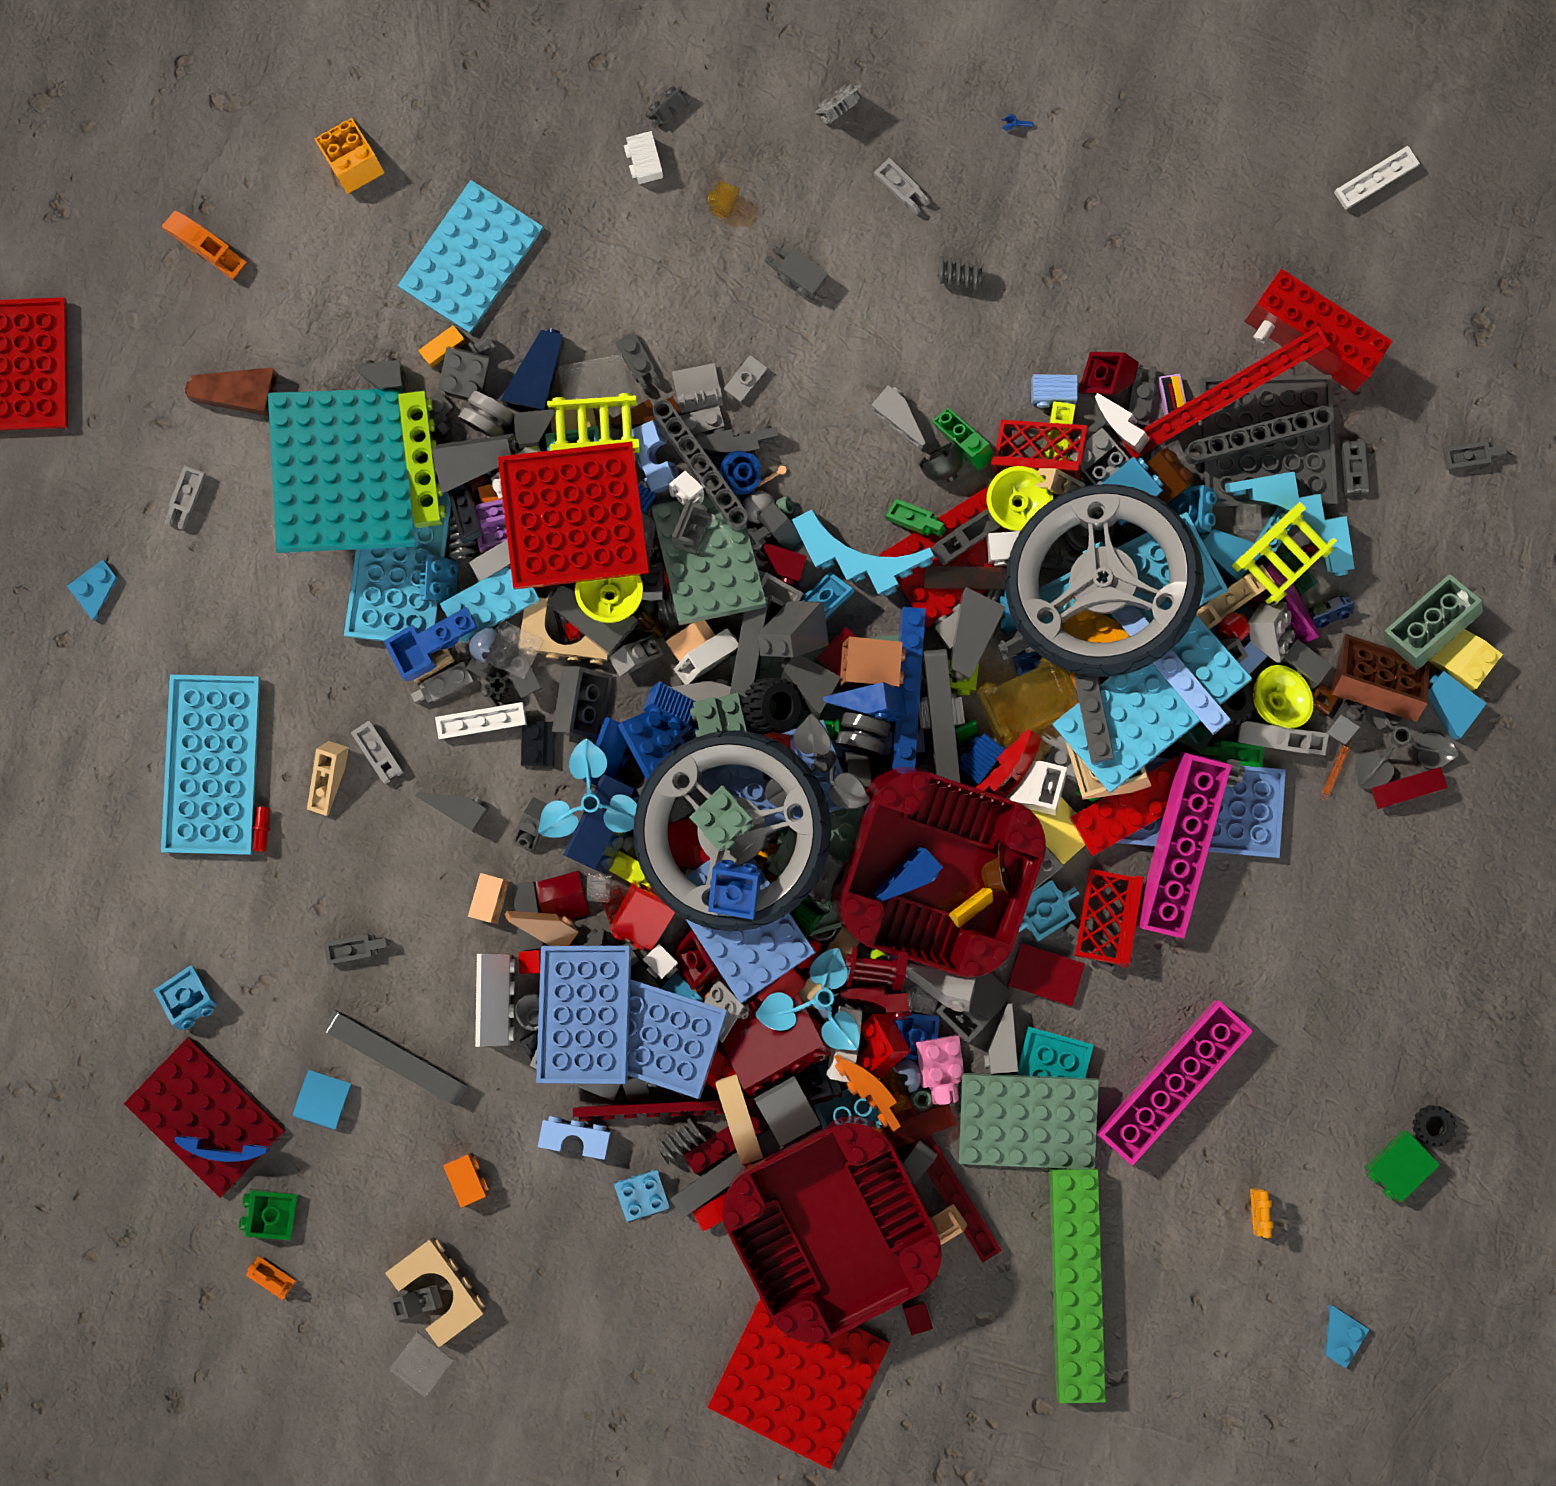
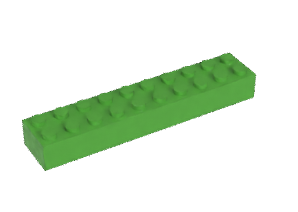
M1049 1168L1056 1399L1059 1403L1105 1402L1098 1169Z

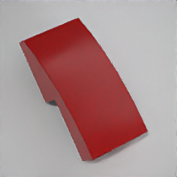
M728 1190L716 1198L708 1200L692 1212L702 1232L723 1221V1203Z

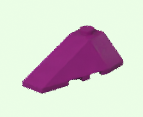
M1269 559L1257 565L1264 566L1278 588L1288 580ZM1292 583L1285 590L1286 596L1279 602H1286L1288 610L1291 611L1290 625L1291 630L1295 632V641L1298 639L1303 644H1306L1319 637L1320 634ZM1265 589L1247 601L1249 607L1257 609L1260 603H1264L1272 594Z

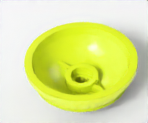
M1014 466L1001 471L992 480L987 492V506L991 516L999 525L1011 531H1021L1028 520L1039 509L1053 500V492L1041 489L1036 485L1038 482L1043 483L1046 479L1038 475V471L1024 466ZM1019 500L1022 506L1016 507L1014 501Z
M639 575L576 582L575 595L579 607L588 617L603 623H615L628 618L637 610L643 596V585ZM607 594H612L614 596V598L611 600H608L605 597Z
M1283 665L1270 666L1260 673L1253 689L1254 705L1259 715L1269 724L1284 728H1297L1305 724L1312 715L1314 705L1312 692L1305 679L1292 668Z

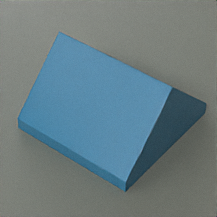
M829 571L800 601L823 602L827 622L854 596L855 591Z

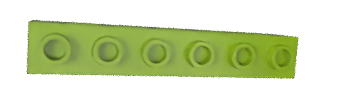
M425 391L398 394L406 465L409 471L413 524L416 528L443 525L442 518H446L444 504H440V496H443V493H441L432 454V449L437 446V441L433 440L432 432L436 431L434 419H430L429 412L433 410L432 399L427 396ZM415 413H423V417L420 420H412ZM418 434L426 435L422 442L415 441V437ZM421 455H427L428 460L425 463L420 464L417 462ZM423 477H431L429 484H420V480ZM426 498L433 499V503L429 507L423 506V501Z

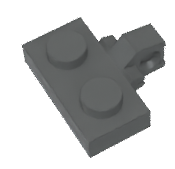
M438 391L431 397L433 410L429 411L430 419H434L435 430L438 429L446 438L452 433L445 424L448 420L446 416L454 410V407ZM415 413L412 420H420L423 417V413Z

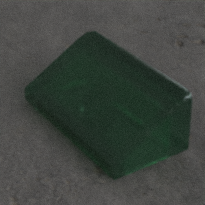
M1290 550L1279 556L1294 573L1304 565ZM1308 569L1293 582L1300 596L1318 583Z

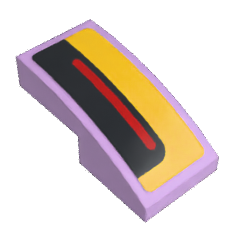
M1180 374L1158 377V386L1162 397L1161 405L1164 415L1186 403Z

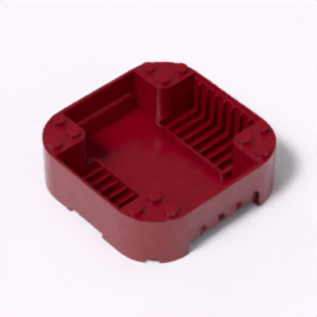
M897 767L883 775H879L866 790L871 800L867 803L863 819H860L859 823L861 825L856 839L853 840V848L849 860L845 863L846 869L839 885L835 883L833 885L832 907L838 921L848 933L873 949L898 956L899 952L908 953V960L962 977H978L994 971L1003 964L1013 949L1043 862L1046 840L1039 819L1030 809L1020 803L919 768ZM1001 844L1005 864L1012 883V894L1009 896L1005 891H993V902L961 927H957L949 913L982 888H986L981 876L982 868L987 862L998 857V846ZM916 847L926 848L943 867L938 872V877L933 882L884 901L875 899L872 896L878 887Z
M845 1116L832 1120L830 1125L755 1164L749 1163L745 1165L733 1178L724 1199L723 1221L726 1231L767 1312L779 1330L800 1342L820 1343L828 1341L919 1295L931 1285L940 1269L942 1250L938 1228L897 1147L882 1126L860 1116Z

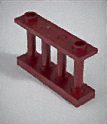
M853 946L851 954L847 953L845 967H848L846 982L841 988L885 986L889 994H900L906 976L908 953L899 952L897 959H893V961L857 957V947Z

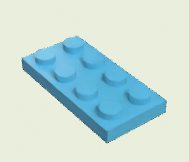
M509 565L445 600L440 605L447 617L465 607L469 609L478 628L459 638L461 643H464L471 639L477 631L499 624L537 603L540 599L534 588L513 590L511 566Z

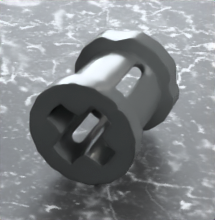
M488 333L485 334L483 339L475 343H469L473 353L485 355L491 351H497Z

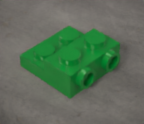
M249 1188L248 1194L244 1193L242 1207L246 1208L245 1217L241 1216L239 1221V1230H242V1235L253 1238L291 1240L297 1194Z

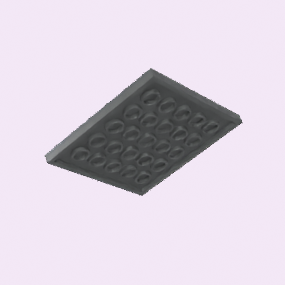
M1332 375L1276 376L1202 419V439L1321 406L1329 407L1333 411ZM1201 377L1199 379L1200 394L1229 377ZM1317 414L1318 420L1322 423H1326L1325 417L1321 414ZM1334 419L1324 430L1203 462L1204 485L1213 488L1217 496V501L1213 504V508L1275 507L1267 503L1249 500L1248 489H1246L1247 494L1233 496V492H1226L1225 484L1287 472H1295L1299 497L1321 494L1323 506L1338 504ZM1296 420L1299 428H1305L1303 421ZM1275 426L1277 433L1284 434L1281 426ZM1254 431L1255 438L1263 440L1262 433ZM1233 437V442L1236 445L1241 446V439L1238 437ZM1212 443V448L1215 451H1221V446L1218 443Z

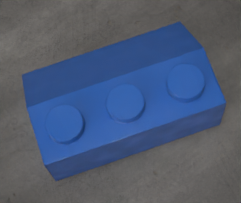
M606 717L596 746L604 752L607 759V767L603 774L621 781L619 773L621 768L625 769L629 756L626 754L629 746L618 727L620 723ZM601 776L597 778L591 777V786L596 787ZM585 777L583 778V781L587 784V780Z

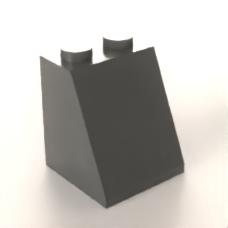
M813 601L787 602L757 634L760 656L796 657L829 646L824 603Z
M795 1076L754 1098L780 1146L786 1145L788 1147L798 1142L797 1137L806 1134L808 1137L819 1131L817 1126L821 1124Z

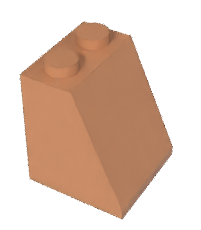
M848 637L842 645L839 687L861 688L881 682L899 687V684H902L904 679L901 662L905 660L906 649L902 648L903 642Z

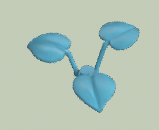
M584 739L575 747L569 760L571 774L576 779L586 777L587 793L581 799V806L570 810L569 805L564 801L555 800L548 803L541 813L539 834L553 838L567 836L575 831L579 822L578 818L573 814L574 812L582 811L583 809L586 812H594L598 808L607 809L604 813V822L610 830L622 833L634 829V816L637 804L632 798L622 794L615 795L611 798L610 805L601 804L598 795L592 792L591 777H600L605 772L607 759L604 752L589 739Z
M840 949L828 950L813 961L809 972L810 979L814 983L822 985L821 990L813 996L812 1000L793 1008V1001L788 995L784 993L771 994L763 1001L756 1012L759 1021L773 1030H788L796 1023L794 1012L814 1005L818 1010L826 1009L827 1017L830 1020L823 1025L821 1030L824 1042L836 1050H857L860 1037L854 1018L844 1011L836 1013L834 1017L831 1014L832 1007L830 1005L834 1001V995L829 989L841 987L846 982L848 975Z

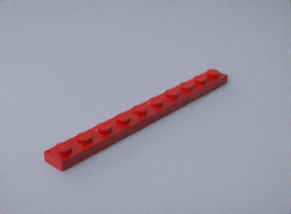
M1318 325L1142 428L1141 430L1145 431L1150 440L1140 454L1124 441L1123 443L1131 457L1137 458L1328 347L1330 344Z

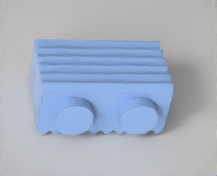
M1033 374L1031 378V404H1036L1037 408H1049L1050 405H1053L1054 401L1076 404L1077 375Z

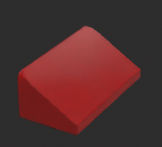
M791 969L765 987L757 997L762 1003L769 995L774 993H784L792 999L806 983L794 969Z

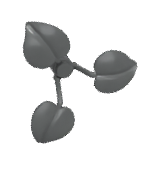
M1367 706V719L1375 729H1383L1388 726L1389 729L1394 731L1391 735V743L1393 745L1383 758L1375 752L1363 754L1358 759L1355 769L1358 786L1363 789H1371L1388 783L1393 777L1394 767L1386 760L1396 747L1402 748L1408 743H1411L1415 749L1419 750L1417 759L1427 769L1443 767L1456 758L1459 753L1449 740L1436 733L1423 734L1419 739L1418 746L1408 728L1392 725L1399 723L1402 717Z
M810 714L795 731L794 742L797 748L805 754L813 753L816 757L811 768L812 772L815 770L822 773L830 771V784L833 787L829 791V797L837 806L845 809H855L870 802L871 798L858 777L851 773H841L834 780V770L836 769L834 763L837 758L836 754L830 750V736L823 724L813 714ZM774 779L768 782L765 789V796L770 804L777 807L784 806L787 794Z

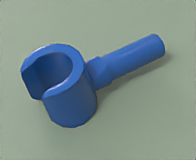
M1009 114L1002 119V121L1008 122V124L1002 127L1005 131H1009L1015 126L1033 127V122L1017 120L1013 114Z

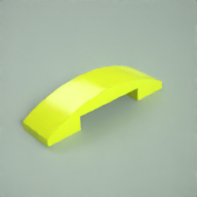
M1054 401L1049 423L1073 424L1075 404ZM1051 430L1047 433V437L1051 442L1061 435L1058 430ZM1064 438L1055 446L1062 452L1068 447L1069 443ZM1051 448L1044 453V458L1052 459L1058 454Z

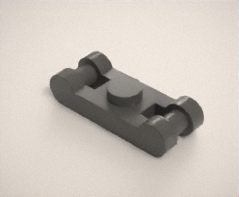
M1341 440L1340 450L1343 462L1345 496L1353 495V493H1360V495L1368 494L1369 482L1365 440ZM1350 450H1356L1357 455H1351ZM1353 478H1359L1360 483L1353 484Z

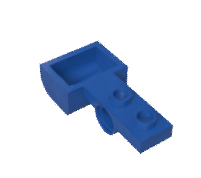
M465 607L422 632H419L417 627L411 625L384 640V643L402 679L411 681L437 667L431 656L432 653L439 649L443 650L454 646L459 638L477 629L478 626L469 609Z

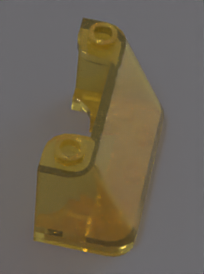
M1041 658V663L1030 672L1001 685L987 682L979 687L977 695L998 744L1006 746L1013 743L1028 729L1037 732L1051 726L1079 703L1077 690L1067 670L1050 663L1045 658Z

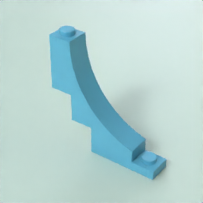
M1295 472L1225 484L1226 492H1233V496L1247 494L1246 489H1248L1249 500L1273 505L1287 513L1296 504L1301 502L1306 507L1301 514L1304 516L1303 519L1326 543L1333 538L1337 540L1332 545L1335 549L1324 558L1327 572L1335 573V576L1348 574V570L1355 569L1347 516L1325 519L1321 494L1299 497Z

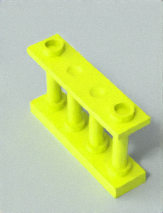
M621 393L618 397L572 400L556 397L552 401H547L549 410L556 409L557 441L555 444H550V451L632 441L634 453H640L639 439H635L632 436L630 406H637L636 395L632 396L631 393ZM608 407L622 408L623 437L621 440H612L610 438ZM599 408L601 438L599 441L590 442L587 432L586 409ZM564 410H577L579 440H577V443H568L566 441Z
M1301 502L1296 504L1231 565L1237 572L1242 568L1248 569L1272 594L1265 601L1267 604L1273 601L1278 603L1286 596L1285 590L1317 559L1321 556L1327 557L1335 549L1332 546L1337 542L1335 538L1326 543L1303 519L1304 516L1301 513L1306 507ZM1290 523L1296 524L1320 549L1311 558L1287 534L1288 531L1285 528ZM1274 538L1280 539L1304 564L1295 573L1271 549L1272 546L1269 543ZM1258 553L1264 554L1288 579L1279 588L1255 564L1256 561L1253 558Z

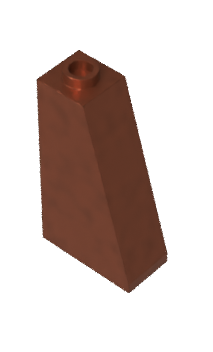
M259 368L191 375L190 382L188 381L185 386V394H187L191 402L269 416L268 393H274L278 374L274 368Z

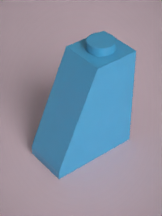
M1213 529L1209 534L1206 532L1200 536L1217 570L1231 583L1237 582L1248 571V569L1242 568L1237 572L1231 565L1253 546L1254 542ZM1258 553L1253 559L1257 561L1262 555Z
M1445 671L1438 674L1434 673L1429 678L1428 698L1450 738L1453 740L1460 739L1487 703Z

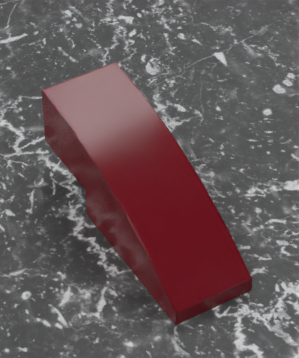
M1438 767L1373 787L1371 791L1377 809H1381L1448 787L1442 769Z

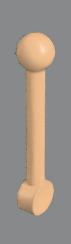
M780 466L778 471L761 480L755 489L778 475H784L787 470L786 467Z

